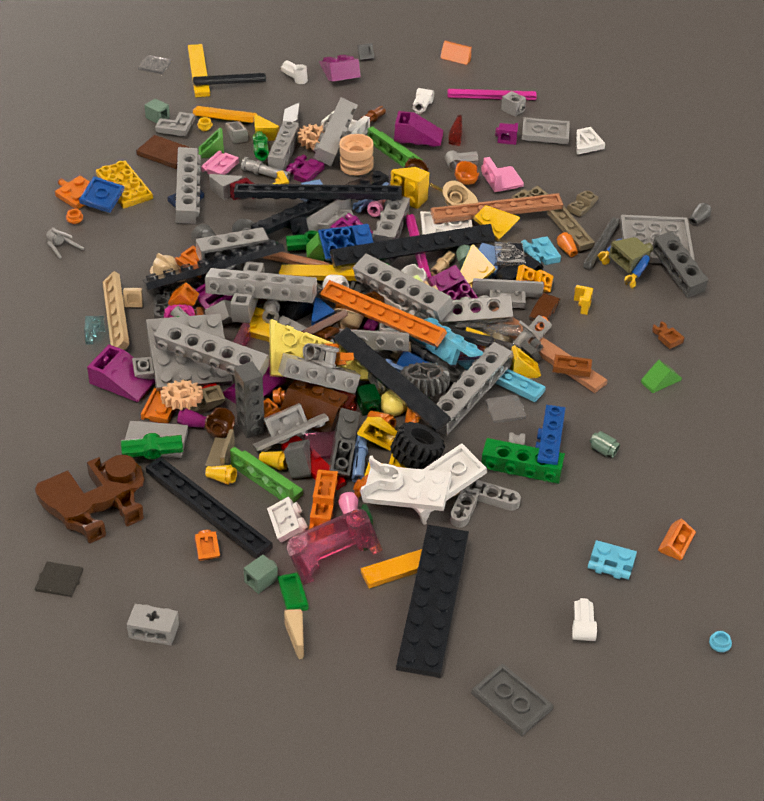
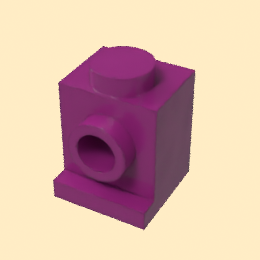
M499 123V127H496L495 137H498L497 143L516 145L518 123Z

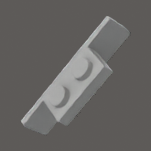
M337 199L308 217V230L318 232L321 229H329L341 217L347 220L345 218L347 213L353 215L351 199Z
M474 278L472 284L475 294L489 295V297H496L499 294L511 296L512 308H525V297L540 298L544 288V282Z
M351 330L372 349L409 350V333Z
M298 403L264 418L270 437L254 443L253 446L256 451H267L272 448L271 445L276 443L283 444L294 435H304L312 427L319 428L324 426L329 418L323 413L307 420L301 404Z

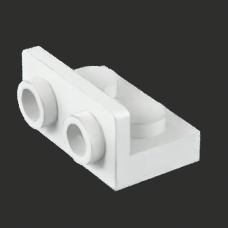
M287 497L267 508L277 539L281 543L298 533L303 538L307 537L306 528L308 526L300 515L302 509L297 502L294 503Z

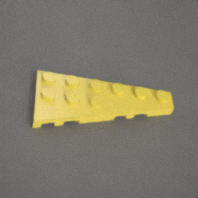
M270 319V376L284 377L278 372L283 353L304 358L303 347L305 344L333 343ZM339 347L340 353H346L342 348ZM355 360L347 361V365L339 366L355 370L361 375L360 381H369L368 371Z

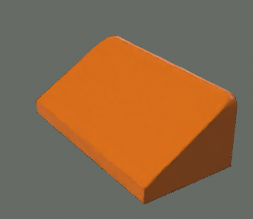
M444 41L441 59L467 65L471 60L472 47Z
M682 518L677 520L670 526L658 551L677 560H682L696 531Z

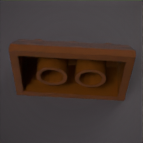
M295 379L287 389L280 411L300 403L307 420L324 413L329 418L325 425L310 429L330 436L337 427L340 409H348V396L321 385Z

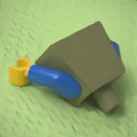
M636 237L612 241L611 245L607 248L608 251L600 252L598 258L603 265H606L610 262V256L628 273H633L625 277V284L627 285L628 282L632 281L630 288H634L636 286V277L642 274L650 261L649 257L653 251V246L651 243L644 244Z

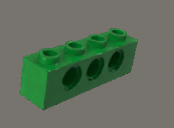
M487 438L481 463L488 470L559 484L565 453L559 452L557 465L537 462L539 448Z

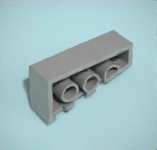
M340 97L334 113L329 115L327 120L329 124H325L323 128L324 133L321 132L318 141L320 143L317 142L313 149L316 152L314 159L329 166L332 165L340 147V140L345 136L357 109V104Z

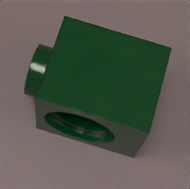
M375 383L358 386L356 389V402L362 416L368 415L372 410L381 412V397Z

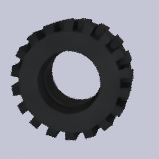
M408 422L400 426L390 446L393 457L400 464L407 468L423 470L441 457L445 450V443L443 438L432 428L417 422Z

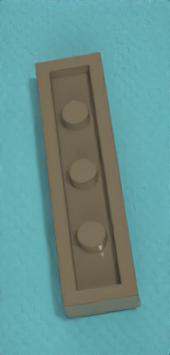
M564 206L563 209L547 211V214L563 233L567 232L572 235L578 251L593 248L595 242Z

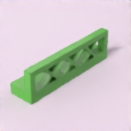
M373 126L368 128L367 136L372 139L373 146L402 167L405 166L408 159H421L384 132L378 131Z
M236 447L230 450L232 467H235L237 471L278 499L283 500L289 497L295 502L303 496L302 488L244 450L242 452Z

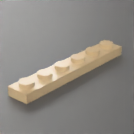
M113 271L103 281L110 344L126 350L129 345L120 274Z

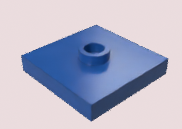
M93 176L81 195L79 203L111 213L124 191V186Z

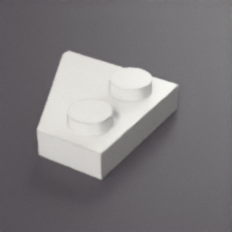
M591 127L577 130L576 145L578 155L605 149L604 141Z

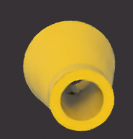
M262 451L259 455V460L270 467L280 471L288 468L284 451Z
M232 465L208 466L205 476L206 478L229 485L236 481L237 469L232 467Z

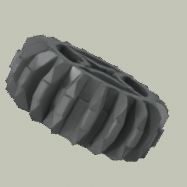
M416 362L400 370V373L427 397L439 396L449 389L450 375L448 369L443 365H438V363Z

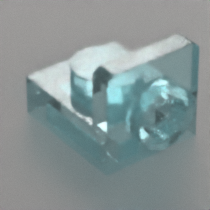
M85 316L86 344H93L94 337H97V332H105L104 316Z

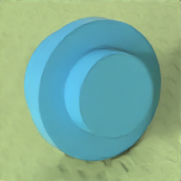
M717 631L711 635L709 644L717 652H727L731 648L732 641L728 633Z

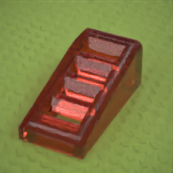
M462 115L457 116L449 131L448 143L455 146H460Z

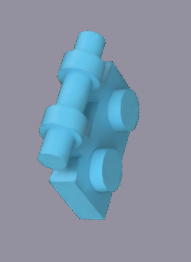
M547 236L532 239L531 243L527 242V240L521 242L523 251L540 263L542 261L544 265L561 262V255Z
M596 540L587 568L595 570V573L598 574L606 573L613 575L614 578L619 580L620 578L629 580L637 551Z

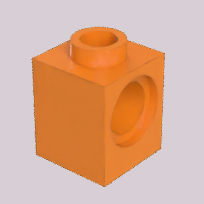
M185 282L173 291L168 304L170 306L179 304L194 306L199 293Z

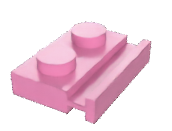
M219 150L201 166V171H206L207 174L226 175L239 163V157L228 153L223 154Z

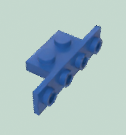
M546 404L543 428L538 429L537 439L541 441H536V448H539L537 462L552 465L558 464L566 407Z

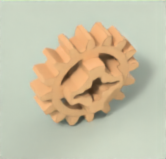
M308 124V127L303 126V129L300 128L297 134L298 143H301V146H306V149L312 148L313 150L316 143H320L318 139L321 132L324 133L323 126L317 127V124Z
M175 380L172 384L167 383V387L163 386L161 391L162 404H166V407L172 406V410H183V408L189 410L191 406L197 407V403H202L203 399L202 386H198L197 382L192 384L191 380H181V382Z

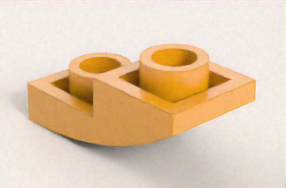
M519 265L516 280L544 282L543 292L549 293L551 292L553 275L542 270L536 271L525 265Z

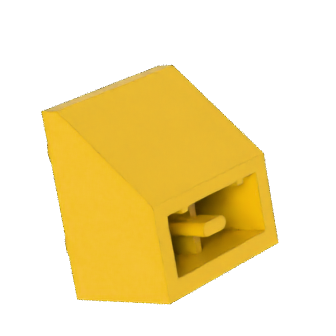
M417 167L393 169L391 171L390 185L402 186V197L410 198L409 206L418 209L428 200L429 172Z

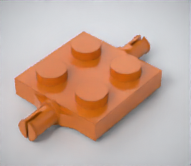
M78 176L70 182H66L61 178L58 184L62 187L55 191V195L74 209H80L86 206L80 204L79 199L90 181L82 176Z

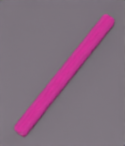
M448 89L447 96L448 98L502 99L504 95L511 91ZM513 91L525 97L526 100H536L537 98L535 91Z
M407 214L405 220L410 237L420 235L415 216ZM425 253L415 255L418 268H423L428 279L431 278Z

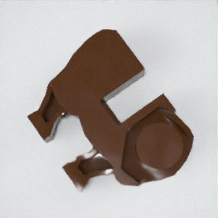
M128 455L113 456L102 464L100 457L88 461L89 477L97 488L86 493L81 490L68 470L37 483L35 493L38 501L50 514L61 520L68 530L77 531L85 535L89 544L106 536L104 522L91 518V513L104 511L114 506L118 508L126 526L141 521L144 518L143 506L135 502L134 493L143 486L145 480L141 466Z

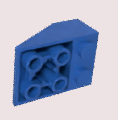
M369 224L318 230L325 260L332 261L330 256L331 249L374 243Z

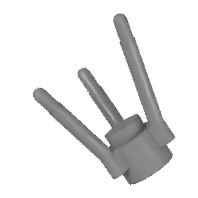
M54 227L46 234V238L49 240L47 245L52 248L59 259L62 257L54 245H60L63 241L84 250L83 246L68 239L72 238V235L59 231Z

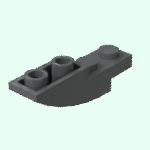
M341 408L334 432L329 471H338V475L349 478L360 413Z

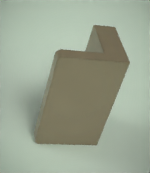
M229 430L226 439L215 437L205 468L229 464L231 458L230 450L235 446L234 430Z

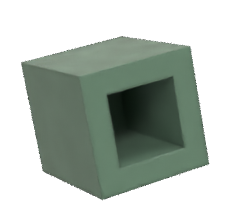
M155 98L144 105L147 119L158 123L160 118H170L168 104Z
M264 555L243 568L244 582L258 594L278 580V567L276 563Z

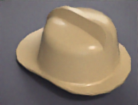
M449 181L443 186L442 192L448 206L478 203L477 197L461 182Z
M158 253L153 266L150 268V273L160 275L166 269L173 268V270H178L180 267L173 256Z
M340 308L334 309L337 313L344 310ZM346 310L348 316L337 323L339 328L345 329L348 327L351 330H357L365 316Z

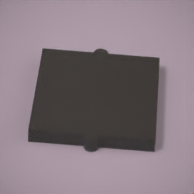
M47 561L42 573L39 574L35 591L72 597L76 586L80 584L79 579L83 572V567Z

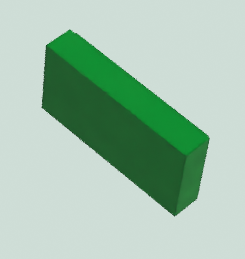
M299 572L278 576V584L286 610H308V602Z

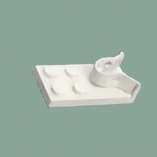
M462 443L423 469L451 472L452 478L446 501L487 473V468ZM413 508L420 515L423 525H426L430 513L434 510Z
M373 456L369 457V475L366 485L360 489L363 503L444 511L452 478L451 472L396 467L390 464H381Z

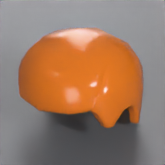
M468 161L459 162L455 169L457 181L464 185L475 184L479 176L477 166Z

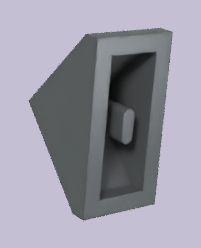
M309 439L289 443L284 450V455L292 480L312 476Z

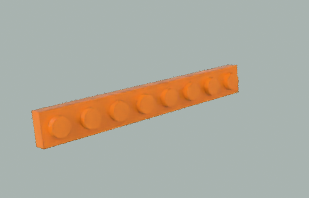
M331 280L328 281L320 293L321 297L402 333H409V336L437 348L447 334V331L440 326Z

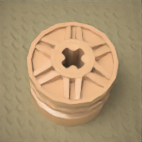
M363 134L344 136L339 143L341 170L346 174L355 176L369 173L373 169L372 139Z

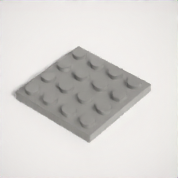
M621 215L622 239L636 237L644 244H653L654 237L673 231L695 261L687 218ZM652 251L649 263H662L655 252Z
M220 314L167 318L225 339ZM164 318L146 319L145 324L157 391H161L163 386L167 387V383L172 384L175 380L177 382L191 380L192 384L197 382L198 386L202 387L213 383L217 385L232 384V375L219 368L214 369L208 364L195 362L189 357L179 356L175 352L162 350L156 346L154 334Z

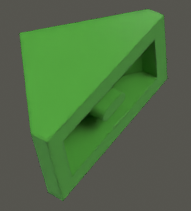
M221 128L199 146L201 158H211L219 150L224 154L223 131Z
M658 360L641 379V383L652 393H655L681 381L682 377L670 366Z

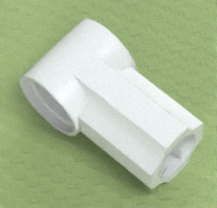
M288 60L283 62L281 66L282 72L293 77L296 84L307 83V67L305 65H296Z
M418 88L416 99L413 103V110L416 113L421 114L426 110L428 104H432L434 91Z
M585 598L574 601L572 639L596 641L597 622L594 621L593 603Z

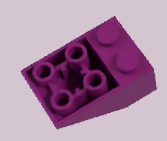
M338 55L337 58L324 57L322 61H319L329 81L361 77L359 59L354 58V56Z
M398 111L395 122L394 141L401 144L413 143L415 145L426 144L432 147L441 146L444 130L414 112Z
M456 265L427 280L429 286L436 285L439 291L451 296L453 300H460L463 297L478 298ZM473 307L471 309L473 313H477L481 310L478 307ZM457 308L453 313L461 314L462 310Z
M110 344L87 366L90 384L136 402L155 384V379L135 377L132 358L134 357L125 350Z

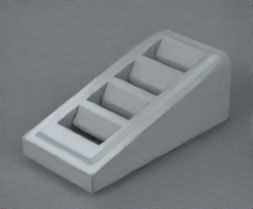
M240 121L225 123L233 143L248 142V130Z

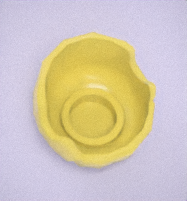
M389 390L381 396V410L384 413L391 414L394 417L406 412L407 406Z

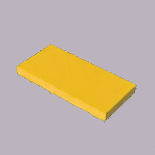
M118 161L115 164L102 166L96 170L98 178L124 186V191L118 200L123 209L153 199V193L126 161Z

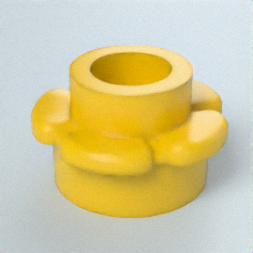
M203 117L199 119L197 126L202 131H208L213 126L210 118Z

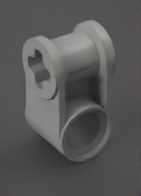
M305 344L303 356L306 360L318 363L324 367L336 368L335 359L339 348L325 344Z

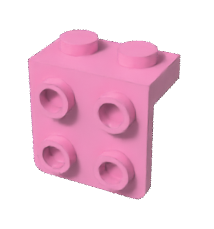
M490 157L484 158L483 165L481 166L482 174L494 192L523 187L524 182L512 166L497 168Z

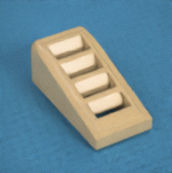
M301 609L285 610L286 629L298 659H303Z

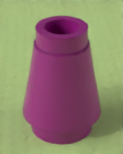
M185 408L179 411L177 423L188 425V427L204 428L206 416Z

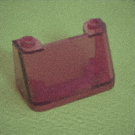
M362 509L353 510L291 537L286 545L290 558L304 585L314 581L312 577L313 571L320 569L317 560L354 544H357L359 551L367 548L373 555L383 551L369 516Z

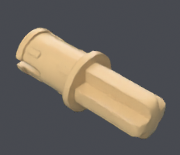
M448 251L442 258H439L436 265L430 270L432 271L431 275L435 276L448 269L449 264L455 258V254L452 251Z

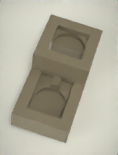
M220 386L203 388L202 403H197V407L191 406L190 410L201 414L223 403L225 397Z

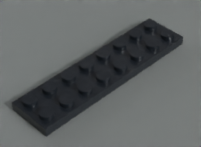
M274 239L268 240L262 246L255 244L248 246V250L241 251V249L231 251L230 255H216L213 260L201 259L195 265H190V263L181 265L178 270L170 268L164 270L163 274L156 275V273L146 275V279H143V284L147 290L206 274L211 268L223 269L285 251L284 245L274 241Z
M427 525L396 664L397 671L441 678L469 531Z

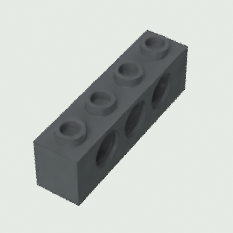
M673 231L654 237L653 251L685 296L688 298L704 292L708 278L700 270L698 263L692 259L689 251L682 245L679 237Z
M253 361L234 367L237 424L246 438L265 432L263 376Z

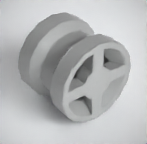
M509 432L508 442L525 445V433L515 435L513 432Z

